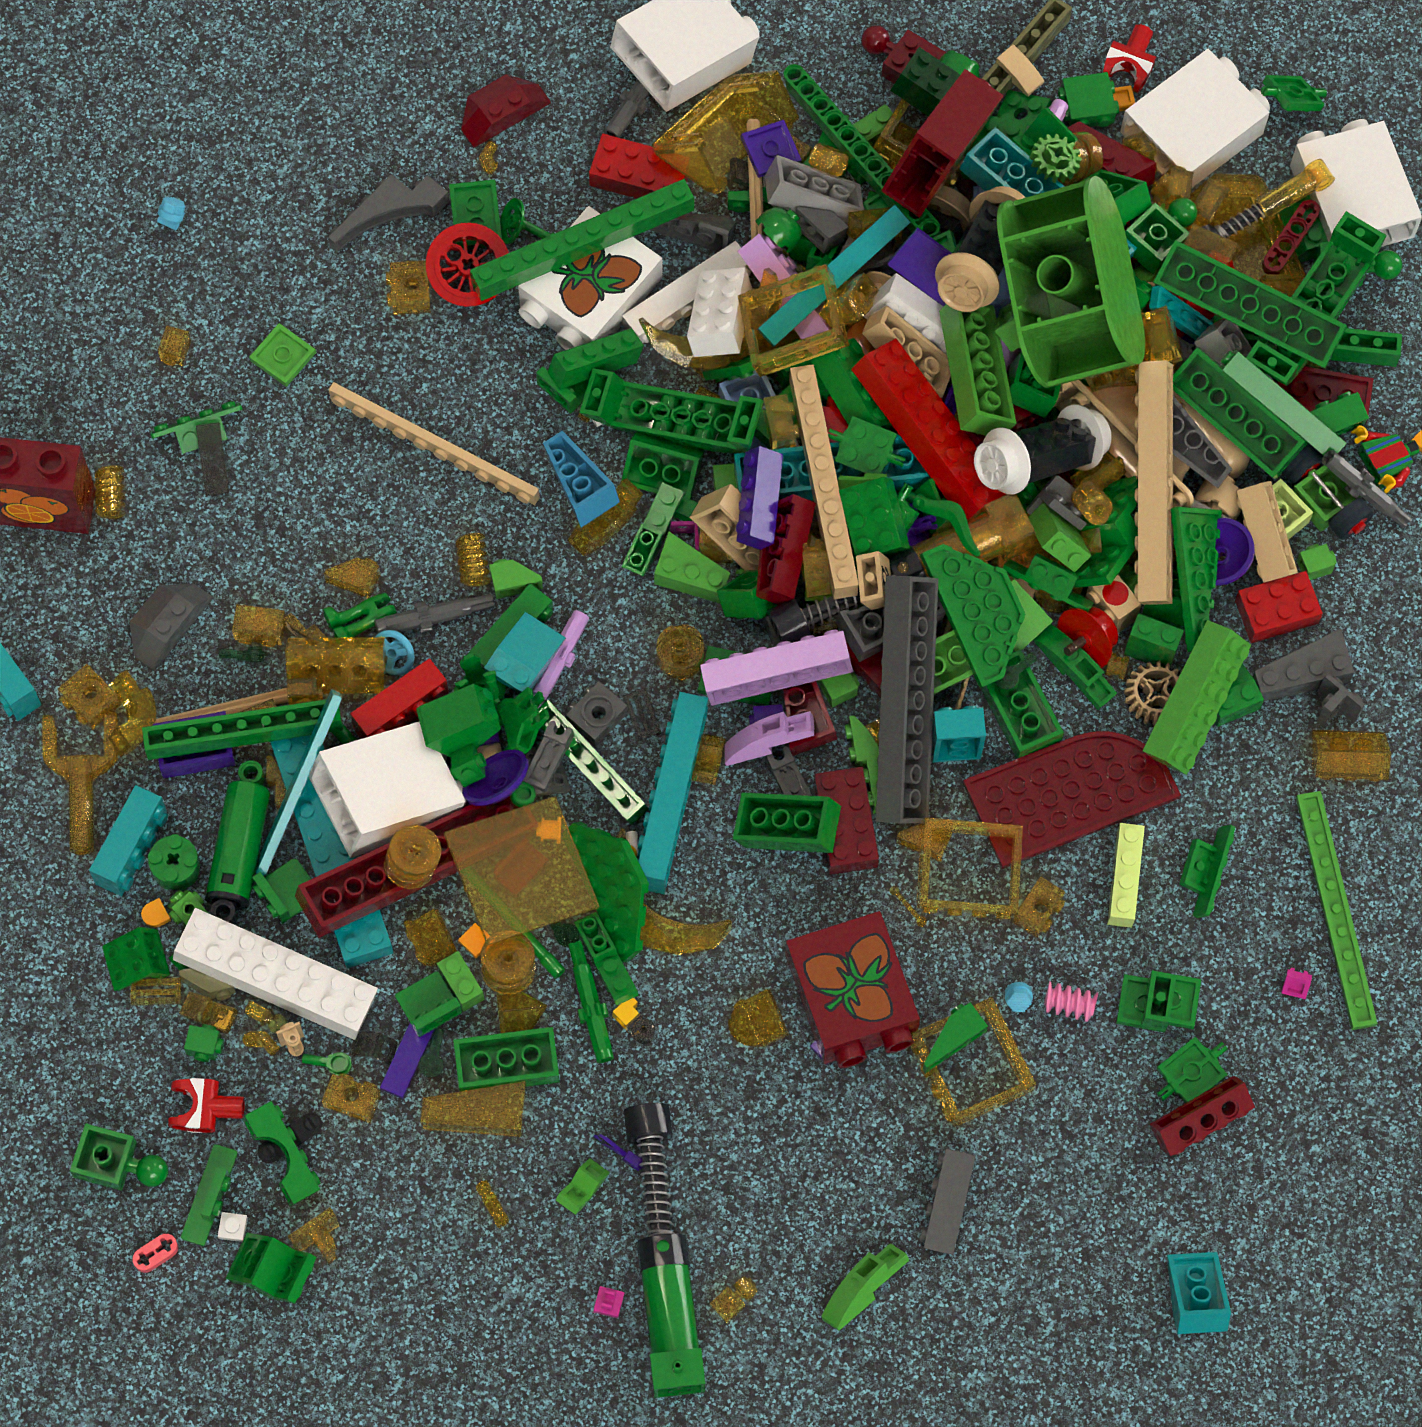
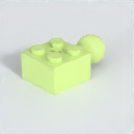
M1280 479L1272 486L1289 540L1309 524L1313 511Z

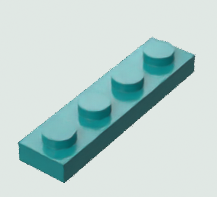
M1162 286L1152 287L1149 309L1195 341L1208 326L1213 324L1208 318Z

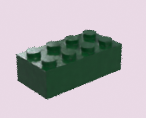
M919 47L890 91L929 117L960 74Z

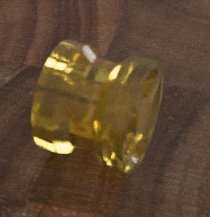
M1112 652L1105 675H1116L1119 679L1124 680L1130 657H1119L1116 653Z

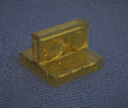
M329 1207L288 1235L293 1249L297 1251H304L315 1243L329 1264L337 1258L334 1251L337 1247L329 1233L340 1225L335 1213Z

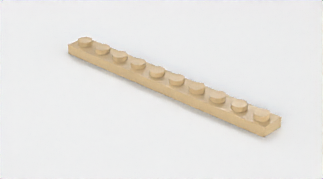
M334 382L329 388L330 399L338 407L343 408L345 406L351 409L352 413L356 416L372 420L375 426L391 430L396 437L412 441L417 448L433 452L440 460H449L461 471L468 470L474 473L477 479L495 484L498 490L516 495V498L527 504L529 502L535 505L539 500V488Z

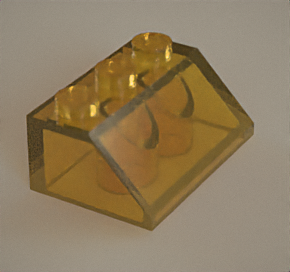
M1312 730V767L1315 777L1323 780H1331L1332 778H1343L1348 781L1368 779L1374 782L1389 780L1391 750L1385 732Z

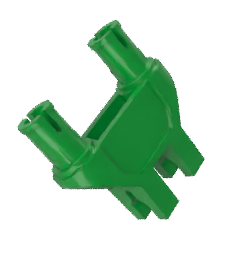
M527 687L516 698H504L498 703L496 712L499 716L500 727L504 725L508 738V746L503 751L519 750L526 755L533 747L539 729L550 718L548 710L543 709L540 713L538 711V707L544 701L542 692L538 691L533 695L532 688Z

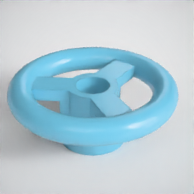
M385 630L378 633L373 639L371 645L372 657L376 665L383 672L393 676H400L412 668L415 659L414 650L410 641L403 634L394 630ZM386 637H392L395 640L389 643ZM379 644L386 651V656L388 657L386 664L380 658ZM407 655L406 664L401 668L395 669V661Z

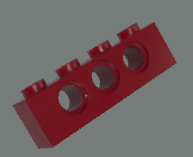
M1232 1076L1150 1123V1126L1160 1149L1169 1156L1178 1155L1193 1143L1203 1141L1212 1132L1225 1128L1228 1123L1236 1118L1246 1116L1250 1110L1255 1108V1105L1245 1082L1236 1076ZM1227 1102L1226 1107H1225L1224 1109H1222V1106L1224 1105V1103ZM1206 1114L1205 1119L1201 1121V1118ZM1185 1126L1184 1131L1180 1133V1130Z

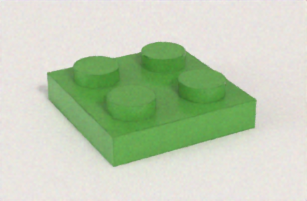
M279 323L250 355L249 359L287 387L316 354V349Z

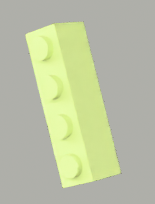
M1120 823L1107 925L1132 928L1135 921L1145 826Z

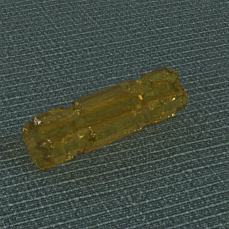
M487 1180L479 1182L476 1185V1190L482 1196V1201L490 1215L494 1216L493 1219L498 1228L505 1226L509 1223V1218L505 1212H502L503 1208L495 1193L491 1192L490 1184Z

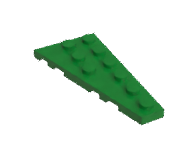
M1175 507L1171 508V523L1173 526L1174 548L1176 550L1177 572L1179 575L1180 597L1183 610L1182 618L1185 627L1187 652H1192L1207 620H1209L1210 610L1214 609L1211 590L1216 587L1218 552L1215 549L1216 539L1220 538L1217 521L1219 518H1222V510Z

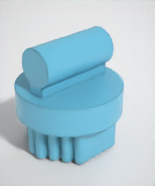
M164 197L157 212L159 215L157 222L177 230L184 218V202L174 197Z
M1014 982L1007 985L1005 990L1007 1005L1012 1009V1012H1025L1033 1000L1031 987L1023 982Z

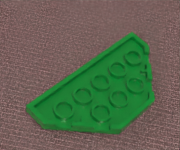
M945 544L920 554L929 577L938 578V597L979 688L1004 678L1009 657L1012 655L1018 638V631L1026 615L1006 570L987 564L983 560L967 553L958 552Z
M583 822L572 823L560 836L608 935L616 947L618 956L622 963L629 962L643 949V940L640 939L641 927L645 926L647 907L643 906L644 894L648 893L649 882L628 840L613 837L611 833L598 828H590Z

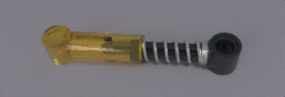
M1316 159L1309 163L1299 174L1254 200L1255 204H1252L1249 209L1245 208L1244 212H1238L1237 216L1230 217L1228 221H1223L1222 225L1212 226L1207 224L1200 227L1194 232L1192 239L1203 254L1208 255L1214 250L1218 252L1224 246L1223 242L1227 238L1230 239V235H1237V231L1240 229L1244 231V227L1247 225L1251 226V223L1254 221L1258 222V219L1261 217L1267 220L1314 191L1319 192L1326 189L1335 181V177L1322 159Z

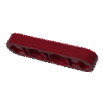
M1305 200L1299 205L1266 254L1262 263L1264 273L1269 276H1276L1282 272L1318 218L1320 206L1316 201ZM1310 208L1313 211L1307 216L1305 221L1303 216L1305 211ZM1298 224L1303 228V232L1296 234L1291 230V226ZM1287 242L1291 245V250L1283 251L1280 249L1279 244ZM1277 255L1280 258L1278 259L1277 265H1275L1272 268L1269 266V264L1274 261Z

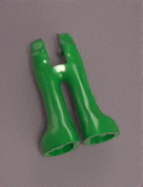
M387 593L372 596L356 606L341 612H337L332 607L322 609L327 624L341 649L348 646L352 638L374 627L375 619L397 614L394 605L385 606L391 600ZM366 615V617H364L363 619H361V620H359V621H357V622H355V623H353V624H350V625H347V626L343 627L344 625L348 624L349 622H351V621H353V620H355V619H357V618H359V617H361V616Z

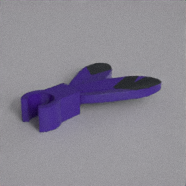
M602 1134L593 1136L600 1144L622 1156V1160L637 1171L642 1169L643 1166L639 1165L642 1163V1158L631 1151H624Z

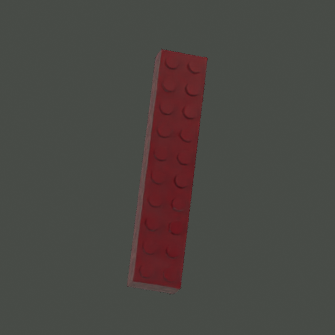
M510 796L500 802L487 806L468 805L298 885L295 897L318 938L497 854L513 846L517 841L521 842L524 838L532 837L538 824L528 807L521 808L514 805Z

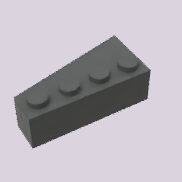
M1173 395V455L1216 488H1219L1233 469Z
M939 597L937 602V623L941 622L946 614ZM861 606L859 609L843 610L838 613L835 622L840 631L844 632L845 639L859 662L883 651V611L885 607L871 610L866 606Z
M1340 628L1254 671L1252 677L1264 701L1317 690L1327 674L1339 678L1343 684L1349 683L1354 675V669Z
M945 1148L944 1153H939L936 1167L941 1168L939 1178L934 1177L931 1192L935 1193L933 1203L928 1202L925 1217H929L930 1220L928 1228H922L920 1242H924L923 1248L951 1255L954 1254L976 1155Z

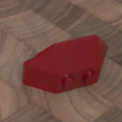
M505 74L467 97L461 132L471 146L475 148L551 104V101L539 84Z

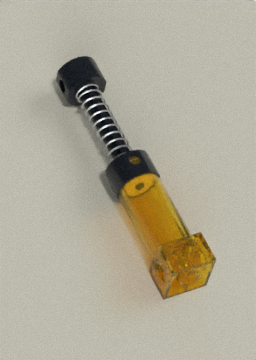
M1008 494L985 504L983 514L968 520L972 539L981 552L980 556H974L966 550L957 536L954 527L919 543L910 545L908 550L886 557L890 562L891 576L929 577L920 554L937 546L945 544L958 552L967 553L979 558L985 563L999 556L1006 562L1034 549L1036 532L1017 495ZM859 588L857 596L833 599V596L829 598L824 596V600L818 602L815 599V604L811 606L806 604L807 607L801 609L796 600L792 599L767 610L769 620L779 643L784 641L798 642L801 638L811 635L810 628L814 629L815 624L822 626L824 620L831 622L832 617H837L839 611H849L851 608L855 610L860 604L865 606L860 602Z

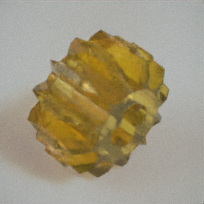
M817 143L810 152L808 163L813 168L825 173L841 176L847 168L849 156L832 146Z

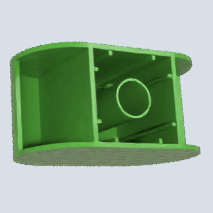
M1093 176L1080 183L1015 201L1007 200L1002 202L997 212V230L1014 320L1023 356L1037 382L1043 387L1049 388L1142 363L1145 355V332L1126 234L1115 200L1105 182L1098 176Z

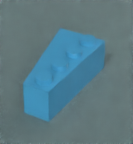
M563 431L543 443L549 462L581 528L620 502L613 482Z

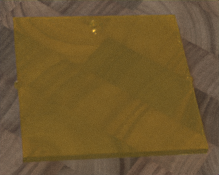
M556 796L444 832V837L464 885L463 890L468 895L487 946L600 907Z

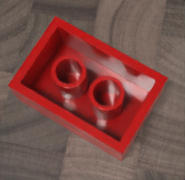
M1307 571L1238 590L1235 598V603L1250 643L1319 624L1323 614Z

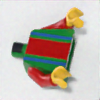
M1362 425L1353 429L1351 433L1357 435L1354 442L1356 444L1361 441L1363 442L1360 445L1358 454L1368 472L1375 478L1373 481L1380 489L1386 487L1385 493H1388L1391 489L1402 487L1410 475V468L1413 463L1411 456L1419 453L1416 441L1412 440L1403 444L1397 434L1389 435L1387 433L1367 431Z

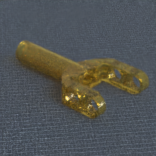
M106 712V717L104 718V757H100L99 754L60 756V759H57V728L55 727L53 715H43L42 754L44 762L53 772L69 783V851L77 855L90 854L94 852L93 782L100 775L107 773L118 762L117 712Z

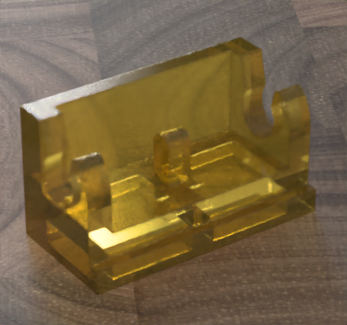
M823 539L816 540V547L812 548L808 547L807 543H804L802 556L806 596L813 597L831 594L827 550Z

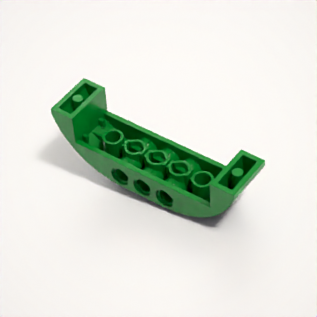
M1346 211L1335 226L1330 241L1291 298L1337 320L1363 280L1387 235ZM1264 338L1262 341L1258 340L1246 357L1264 373L1285 386L1295 379L1308 362V360Z
M593 368L579 413L601 424L633 435L637 432L688 447L714 452L743 453L751 448L764 401L759 398L740 395L739 401L736 402L624 381L614 372Z

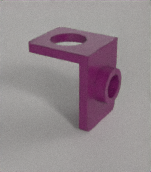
M694 521L671 522L672 534L694 533L695 549L699 551V547H703V532L698 533V525Z

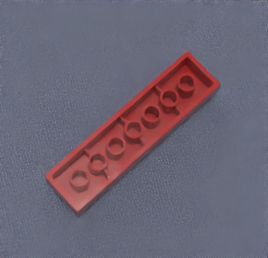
M897 338L864 355L851 369L931 479L933 478L936 482L935 484L948 501L958 503L963 508L967 521L993 507L1006 495L998 489L988 488L981 482L974 465L976 445L967 433L960 429L959 422Z

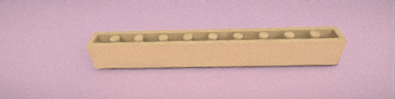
M1167 360L1147 361L1140 363L1139 369L1135 371V380L1138 384V393L1135 395V404L1138 407V417L1135 418V428L1138 431V440L1135 442V452L1138 455V464L1135 465V476L1138 479V488L1135 489V501L1138 503V512L1135 513V525L1138 527V536L1135 537V549L1138 551V560L1135 561V573L1138 575V584L1135 585L1134 592L1138 602L1144 605L1172 604L1173 364Z
M814 364L790 368L789 382L813 500L816 503L815 510L833 599L857 596L859 583Z

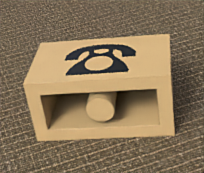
M879 551L856 556L860 602L871 610L885 607L884 586L886 576H891L889 559Z

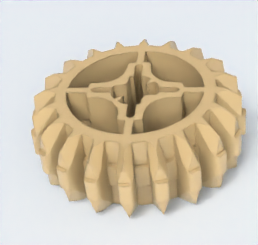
M1160 661L1156 663L1155 667L1150 662L1147 663L1146 669L1140 665L1137 669L1138 672L1133 671L1130 675L1131 679L1126 681L1127 688H1125L1124 694L1128 697L1125 698V703L1131 704L1129 712L1137 711L1136 719H1139L1141 716L1145 717L1144 724H1147L1150 719L1153 720V725L1155 726L1163 709H1154L1152 707L1161 706L1164 708L1170 696L1167 692L1168 686L1171 685L1174 688L1179 676L1177 677L1178 668L1170 671L1169 663L1166 664L1165 668L1161 667ZM1156 678L1161 679V681L1155 682L1151 679ZM1138 686L1143 689L1142 692L1147 696L1144 703L1139 697ZM1162 689L1161 695L1158 694V696H1154L1152 698L1153 691L1155 693L1156 691L1159 692Z

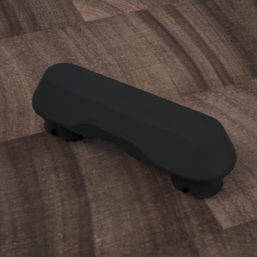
M307 1113L287 1126L295 1134L296 1140L294 1143L296 1147L321 1130L322 1120L317 1114ZM266 1140L259 1145L258 1157L262 1162L273 1163L284 1156L283 1151L270 1141Z

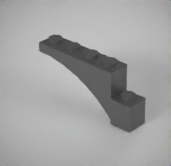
M391 174L387 179H382L378 183L376 190L371 195L368 194L362 199L360 206L355 211L352 210L346 215L344 222L339 227L336 226L330 231L328 237L329 246L337 253L360 234L386 222L419 215L435 217L449 203L448 191L428 175L423 180H418L412 190H410Z

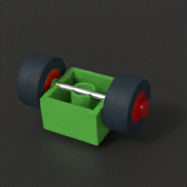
M1308 444L1283 471L1292 484L1295 485L1294 493L1313 511L1311 521L1320 532L1330 526L1341 540L1358 534L1373 517V510L1360 495L1355 499L1344 489L1347 484L1322 464L1324 455L1311 444Z

